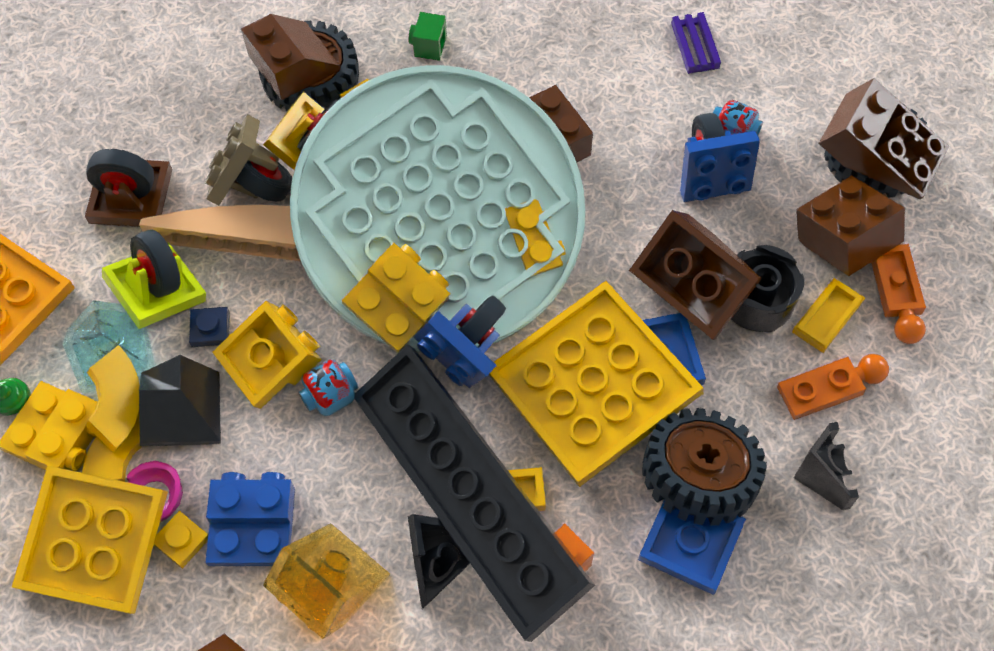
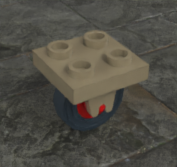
M247 114L242 124L235 122L227 135L226 141L228 143L224 151L218 150L209 166L211 171L205 181V184L209 185L206 199L219 206L230 188L253 198L260 197L272 202L283 201L290 192L293 178L288 170L278 162L279 158L256 143L260 124L258 119Z

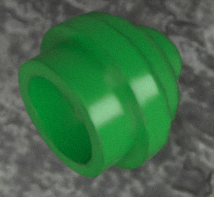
M12 377L0 381V414L9 416L19 413L31 396L29 387L22 380Z

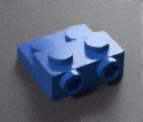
M226 472L222 474L221 480H210L206 519L210 523L205 561L207 566H289L295 487L291 479H285L286 476L282 473L266 472L261 475V480H246L244 474Z

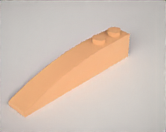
M216 206L142 218L139 223L142 232L155 230L170 245L300 261L293 238L290 206Z

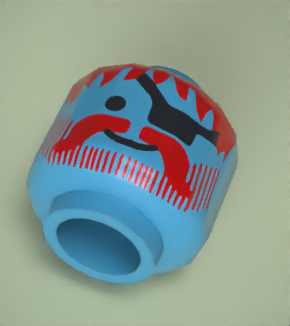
M729 100L723 108L716 106L713 111L721 120L724 132L730 131L731 135L756 131L757 135H759L763 125V121L759 120V112L755 108L736 100Z
M329 359L302 375L304 389L298 393L309 412L316 408L323 416H330L351 404L355 397L354 390L359 387L345 362L338 364L335 360Z

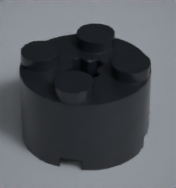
M759 245L753 250L746 252L743 250L737 256L762 279L731 320L747 330L773 332L791 318L804 288L803 273L801 274L797 268V261L793 256L778 247Z

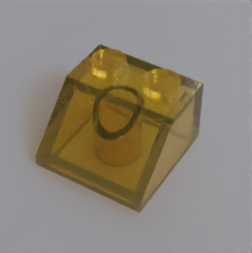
M330 523L283 547L263 586L280 603L301 619L310 630L324 639L343 627L390 573Z

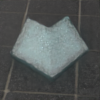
M93 300L68 328L62 343L82 394L96 390L94 382L87 373L89 368L118 345L131 360L138 377L141 376L142 372L156 366L147 328L138 329L123 306L117 303Z

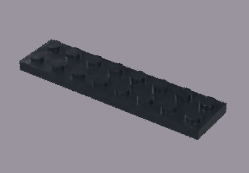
M407 344L355 393L354 399L524 641L532 642L595 586L415 348Z

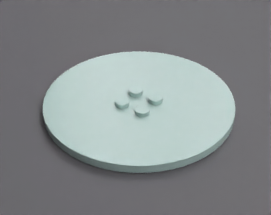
M426 65L399 69L368 80L338 100L322 116L306 140L296 163L291 185L290 219L300 261L313 286L333 311L363 334L387 344L343 305L342 299L368 273V269L395 243L400 248L404 244L411 247L420 256L421 260L418 264L427 273L436 270L448 281L449 286L446 290L451 294L438 311L449 321L465 304L476 310L492 295L500 300L506 307V310L493 325L495 331L500 334L494 342L496 343L523 329L542 314L567 282L575 266L582 244L585 227V198L581 175L566 139L550 117L529 97L513 86L479 71L454 66ZM533 199L539 201L542 211H544L539 215L536 228L554 250L547 262L535 263L525 270L521 256L528 248V239L521 230L510 229L505 208L512 206L522 209L528 207ZM545 220L547 221L550 231L543 223ZM513 233L520 235L524 241V247L520 252L518 251ZM559 240L562 241L565 250L558 243ZM564 251L566 252L565 255L560 256L563 266L532 276ZM412 338L407 344L415 348L418 353H422L417 347L419 342Z

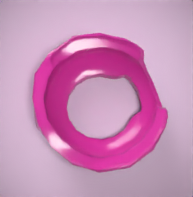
M155 460L141 463L128 473V483L145 486L150 482L157 481L162 482L168 487L169 499L164 505L160 522L169 518L180 505L183 495L182 484L177 470L171 465Z

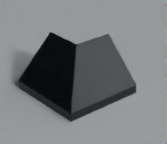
M178 355L142 372L139 386L140 446L220 444L219 372L182 355Z

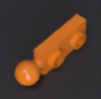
M899 244L872 261L871 264L885 317L899 316L894 326L896 337L903 343L914 344L919 342L926 332L924 321L917 316L922 315L926 305L909 244Z
M868 354L859 361L858 367L854 368L850 358L845 357L778 383L777 388L793 420L864 395L866 388L862 381L869 384L881 383L889 374V365L881 355Z

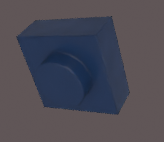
M228 307L190 309L189 343L191 347L218 346L229 336L230 311Z

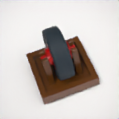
M102 149L93 153L86 168L87 180L93 186L85 213L88 223L140 227L139 223L142 218L162 215L173 170L170 162L144 160L136 154L119 149Z

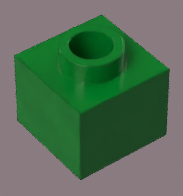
M426 12L419 13L416 25H411L408 37L409 44L413 45L414 57L440 61L447 38L446 16Z

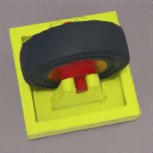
M147 230L131 238V257L102 267L103 280L138 329L206 302V291L170 243H167L155 230Z

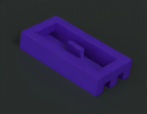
M704 12L697 13L695 18H692L691 14L685 15L682 20L679 19V16L672 17L671 25L687 73L720 69L721 60ZM695 25L699 27L711 63L707 62ZM682 27H687L699 65L694 63Z

